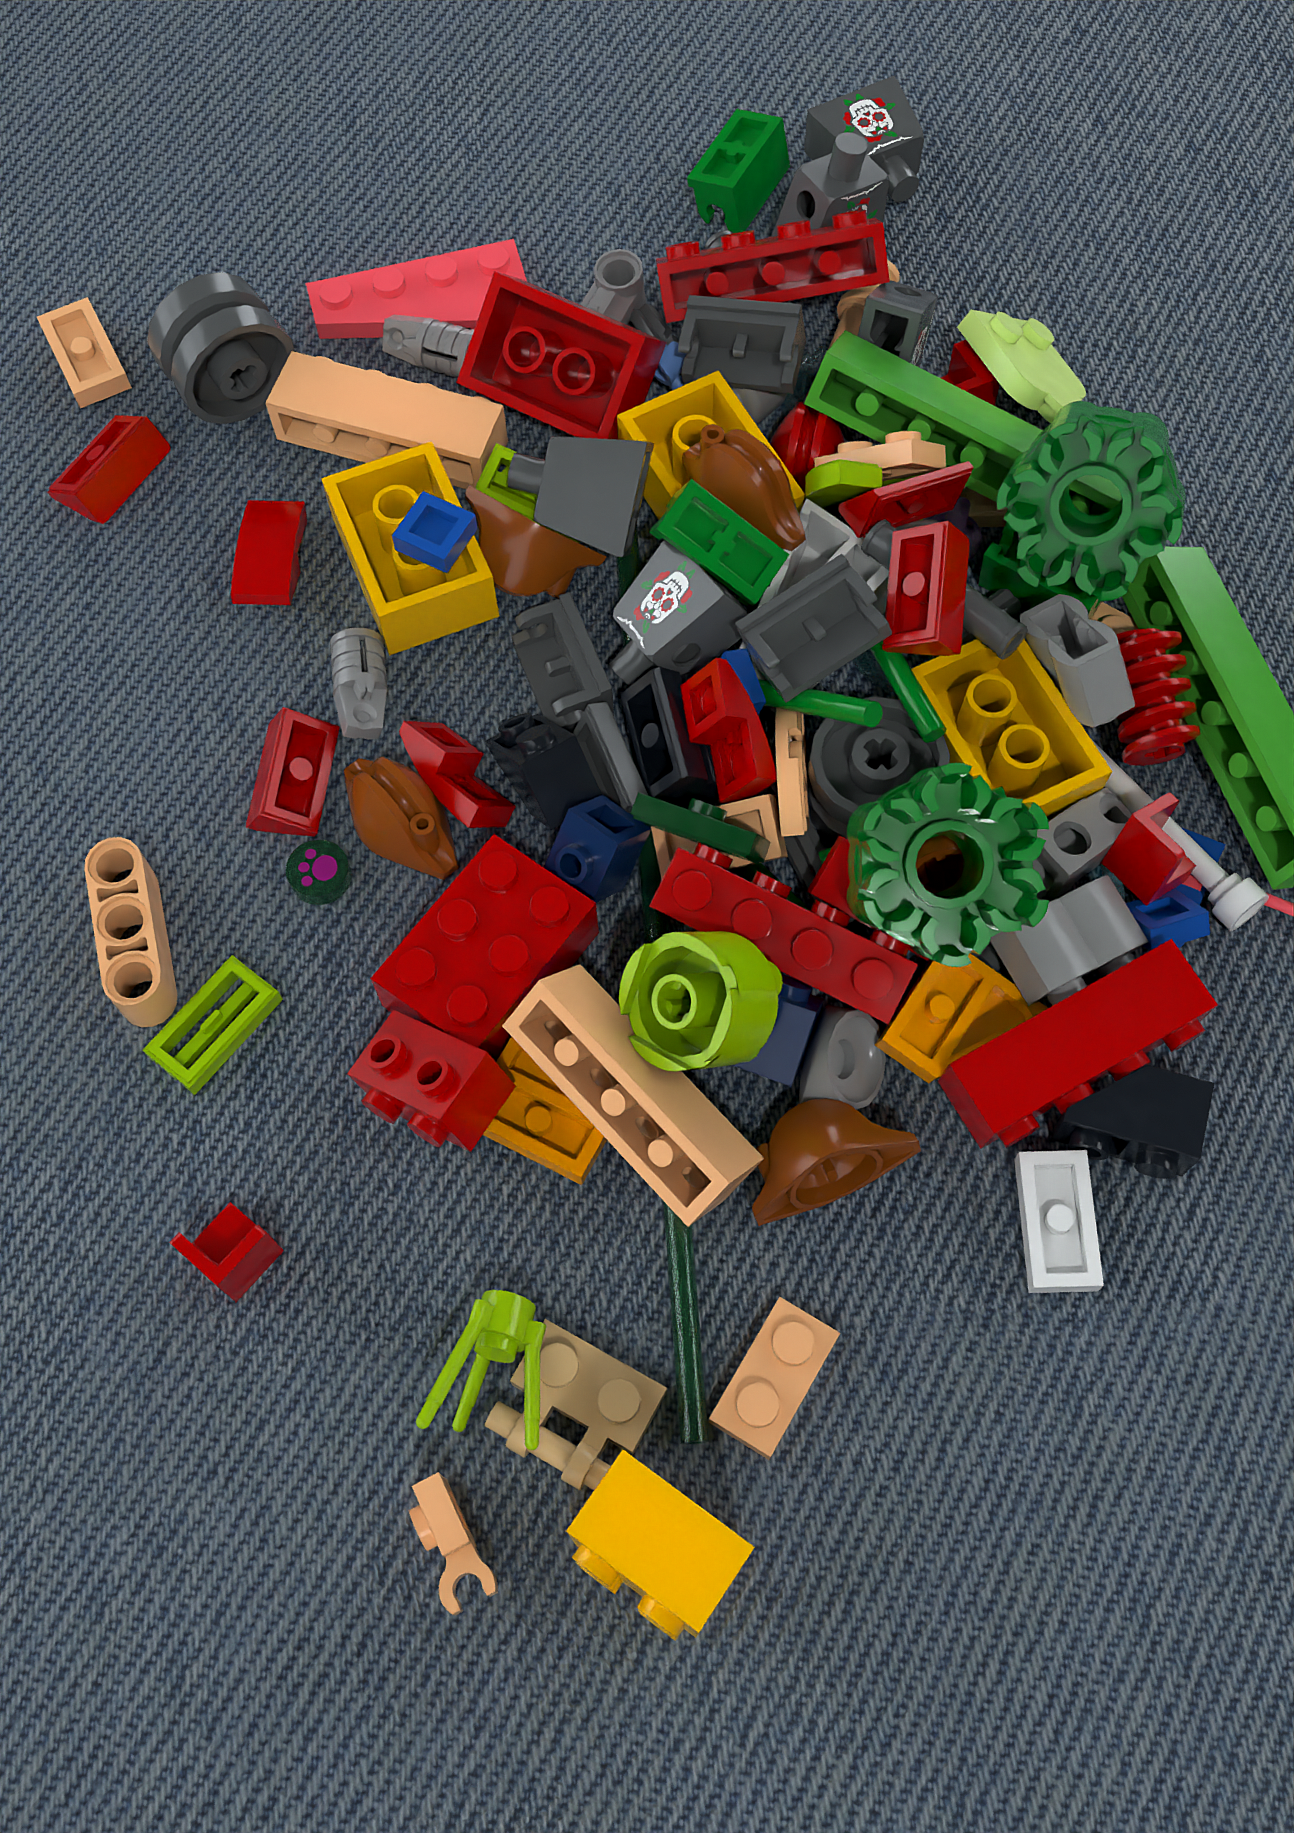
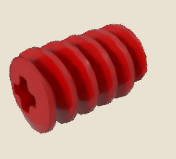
M1147 628L1116 634L1135 700V707L1117 717L1118 720L1122 721L1117 729L1119 740L1128 745L1122 752L1124 763L1136 766L1156 765L1182 756L1186 752L1184 743L1197 738L1201 733L1199 726L1180 725L1179 721L1196 712L1194 702L1175 701V696L1191 689L1190 679L1171 678L1170 675L1187 665L1186 657L1181 654L1166 655V650L1174 648L1182 642L1181 633Z

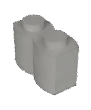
M1058 594L1020 615V622L1027 626L1028 629L1025 636L1027 644L1063 696L1070 711L1081 724L1096 727L1100 724L1111 722L1123 712L1135 707L1134 696L1116 633L1108 625L1096 620H1090L1087 609L1082 602L1074 597Z
M1108 875L1091 881L1059 899L1050 901L1045 916L1036 926L1021 925L1022 931L1000 932L991 937L990 940L1028 1006L1046 998L1049 999L1052 1006L1087 987L1083 979L1095 973L1101 979L1135 960L1132 953L1149 942Z

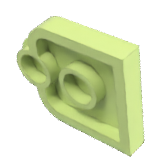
M971 309L957 326L1002 388L1024 407L1037 410L1049 423L1053 422L1056 414L1065 405L1075 401H1082L1086 396V390L1081 381L1053 347V334L1038 320L1029 318L1026 321L1012 318L1003 312L991 314Z

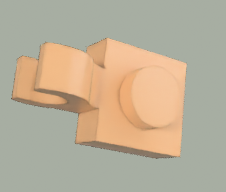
M438 1472L413 1485L412 1488L420 1505L410 1509L409 1514L426 1551L438 1546L442 1556L446 1559V1568L439 1581V1597L445 1609L456 1616L463 1612L461 1602L456 1596V1586L462 1577L470 1574L476 1575L481 1581L483 1590L489 1597L498 1593L497 1579L491 1568L481 1559L476 1549L477 1545L447 1479Z

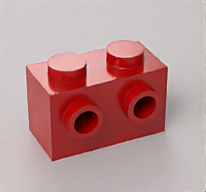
M396 1010L392 1011L347 1073L366 1092V1095L361 1100L363 1105L378 1117L394 1124L400 1116L408 1120L407 1126L428 1143L441 1147L445 1140L469 1152L473 1150L516 1087L488 1052Z

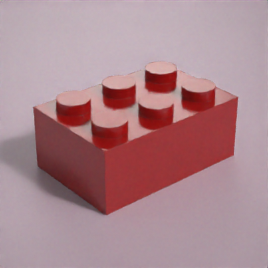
M494 271L456 383L578 438L618 440L617 415L644 403L667 342L527 281Z
M493 834L370 979L382 1006L391 1013L393 1010H396L488 1052L496 1061L511 1038V1035L502 1025L540 979L571 968L599 934L596 902Z

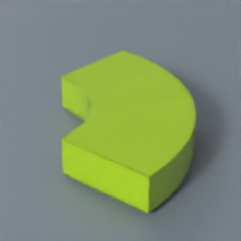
M841 459L821 464L805 475V500L806 498L824 510L839 512L838 506L840 503L883 487L882 467H878V464Z

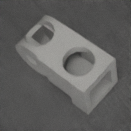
M1108 788L1099 790L1087 799H1081L1048 822L1049 829H1038L1037 837L1046 840L1040 856L1033 861V868L1039 872L1046 888L1045 899L1049 900V902L1067 894L1074 883L1101 864L1132 815Z

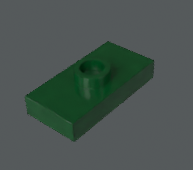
M638 792L630 813L634 815V819L648 826L696 843L699 842L710 848L758 865L759 862L764 863L771 843L754 832L725 823L726 810L692 798L688 809Z

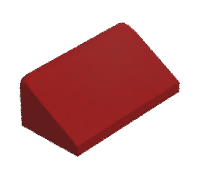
M115 415L49 487L47 493L54 500L86 518L100 524L106 523L169 453L170 445L148 417Z
M967 461L877 488L840 503L838 511L858 538L866 537L871 528L884 519L890 522L892 527L896 528L953 510L974 467Z
M943 521L893 531L885 619L889 623L892 634L883 640L882 649L884 651L938 656L960 654L970 543L968 537L951 522Z
M282 707L270 721L267 729L246 828L261 832L311 837L317 835L339 726Z

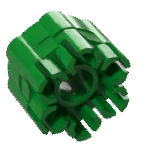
M1087 401L1071 402L1059 410L1053 422L1037 436L1030 448L1015 459L998 491L997 508L998 510L1005 507L1008 508L1003 519L1007 521L1012 529L1018 532L1020 541L1017 546L1016 559L1021 560L1017 571L1025 582L1038 587L1041 576H1047L1046 580L1049 587L1064 584L1069 578H1074L1077 586L1090 596L1096 587L1103 588L1100 600H1115L1128 592L1129 582L1133 583L1138 567L1146 557H1152L1165 551L1166 540H1169L1173 545L1177 542L1183 526L1185 489L1178 479L1175 458L1168 445L1169 434L1167 427L1159 417L1146 412L1132 413L1119 408L1098 407ZM1085 475H1099L1110 480L1119 489L1122 498L1111 511L1101 515H1090L1080 511L1073 504L1069 495V484L1073 480Z
M949 763L916 773L907 783L889 790L876 801L868 802L858 807L852 813L847 824V838L850 843L848 853L850 884L847 890V903L852 914L861 922L876 927L896 940L910 945V948L917 954L950 967H962L971 964L972 962L968 955L971 952L980 955L989 944L991 937L1000 932L1022 931L1021 925L1036 926L1045 916L1049 900L1037 898V893L1046 888L1039 872L1033 869V861L1040 856L1046 840L1037 837L1038 829H1049L1046 814L1034 802L1022 803V799L1002 797L993 792L981 775L971 776L969 772L972 766L964 763ZM934 834L946 836L954 841L960 849L963 858L962 873L957 882L947 890L936 893L929 892L924 888L918 879L916 870L918 851L924 842Z

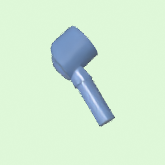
M675 341L665 346L654 375L658 381L670 386L672 390L686 385V383H683L682 376L680 375L686 353L678 352L679 343Z

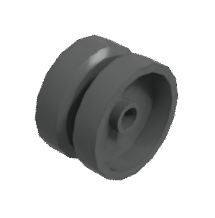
M225 272L199 275L178 285L160 302L149 322L147 343L154 360L166 377L174 383L177 393L189 410L207 422L227 424L242 421L267 408L265 402L291 351L295 352L292 339L281 324L269 313L267 305L255 289L242 277Z
M877 696L864 698L877 701L882 707L881 721L875 727H866L825 718L814 734L807 778L809 818L823 838L832 845H834L838 836L848 839L847 824L852 813L858 807L865 803L876 801L889 790L907 783L916 773L922 770L949 764L950 753L944 735L933 742L925 743L900 700Z

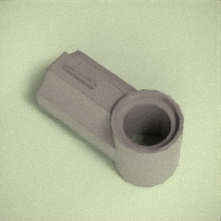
M623 249L611 250L602 254L596 261L594 266L595 281L580 305L627 325L631 322L630 316L633 309H640L646 304L642 262L631 251Z

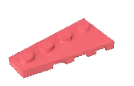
M510 239L306 283L319 339L383 338L384 320L392 315L433 318L440 322L451 323L454 326L459 325L475 329L494 271L524 281L527 280L515 241Z

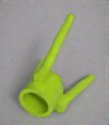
M503 1290L485 1291L481 1299L474 1300L468 1323L416 1418L418 1428L426 1429L430 1425L473 1346L477 1354L452 1423L453 1430L456 1432H462L466 1428L490 1361L500 1363L514 1362L517 1352H522L525 1349V1447L529 1450H535L539 1446L540 1348L546 1325L542 1322L533 1321L536 1312L535 1304L521 1295Z

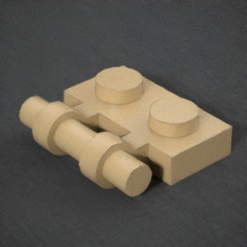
M545 1319L543 1323L546 1325V1330L540 1348L539 1446L535 1450H529L525 1447L524 1411L521 1414L500 1401L491 1410L485 1422V1427L506 1438L505 1447L525 1458L528 1453H531L562 1471L561 1480L574 1488L581 1490L586 1485L595 1490L611 1467V1465L599 1459L608 1441L634 1455L667 1393V1387ZM525 1355L510 1379L511 1384L523 1392ZM553 1410L558 1411L588 1429L578 1446L544 1427Z

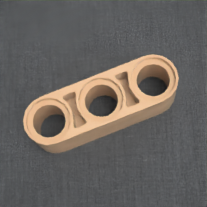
M122 837L107 838L98 842L90 849L85 859L84 869L101 982L107 997L131 1024L139 1027H154L168 1019L177 1005V989L159 882L140 849L131 840ZM125 870H132L130 875L124 880L112 882L119 873ZM143 924L140 931L133 937L120 940L123 932L129 927ZM144 981H152L149 990L137 998H129L132 989L137 984Z

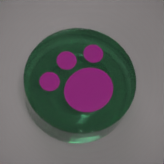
M311 840L301 844L291 853L286 864V876L293 892L299 899L309 904L325 905L334 902L347 891L351 883L352 871L346 854L337 844L331 841Z

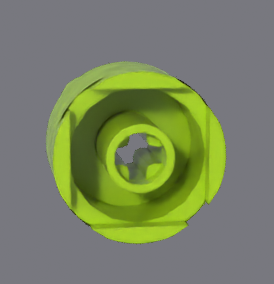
M723 931L672 932L664 934L652 943L643 944L633 953L621 978L619 1006L621 1015L628 1014L635 1035L628 1037L634 1049L653 1066L672 1072L730 1066L753 1060L768 1040L776 1021L778 995L781 992L783 982L778 967L774 963L767 961L763 953L752 942L738 934Z

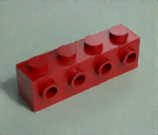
M855 210L833 215V226L811 230L810 220H803L776 226L777 236L755 240L754 231L751 230L721 236L722 246L700 250L699 241L665 247L667 257L656 259L666 323L685 319L689 295L785 302L888 283L890 280L883 222L876 218L867 219L866 210Z
M699 842L693 854L680 847L677 848L649 905L650 907L700 932L723 931L738 934L752 942L763 953L767 961L774 963L778 967L779 971L889 1024L918 966L917 963L905 958L910 945L896 940L877 929H874L870 940L845 929L851 918L845 913L818 900H815L811 910L808 911L786 900L792 889L791 887L756 871L752 882H749L728 871L733 861L732 858Z
M1170 939L950 1063L939 1078L938 1083L980 1149L999 1138L1005 1148L1040 1128L1035 1117L1055 1106L1062 1115L1068 1107L1094 1094L1095 1091L1091 1087L1094 1083L1110 1074L1116 1082L1143 1066L1149 1065L1151 1061L1146 1054L1165 1043L1169 1050L1174 1052L1202 1035L1206 1030L1200 1021L1216 1008L1218 1004L1174 941Z

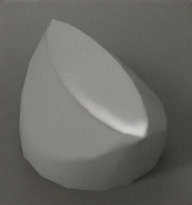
M827 1005L822 1010L817 1019L804 1058L800 1080L799 1104L812 1099L827 1098L840 1100L857 1110L868 1106L877 1096L884 1079L886 1057L885 1053L875 1046L881 1036V1032L870 1015L857 1009Z

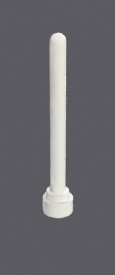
M1093 741L1112 770V774L1104 787L1108 788L1131 813L1153 802L1154 800ZM1169 817L1162 830L1185 851V855L1196 865L1191 874L1210 892L1208 900L1214 905L1212 913L1229 931L1239 928L1262 908L1269 899V895L1250 877L1243 880L1237 873L1229 875Z

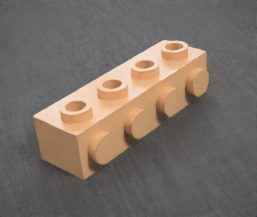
M291 351L265 402L277 440L364 463L432 441L451 485L467 489L468 485L476 487L495 444L498 443L504 447L508 444L504 406L501 404L493 403L479 396L470 397L439 389L429 383H415L388 376L378 370H364L337 363L323 356L313 357Z
M580 964L540 979L502 1025L687 1227L721 1204L764 1159L682 1071L672 1072L657 1068L638 1054L628 1037L635 1035L628 1014L621 1015L620 1006Z

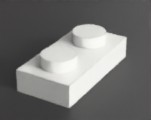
M1087 1150L1019 1152L1014 1162L1029 1293L1099 1291L1104 1284Z

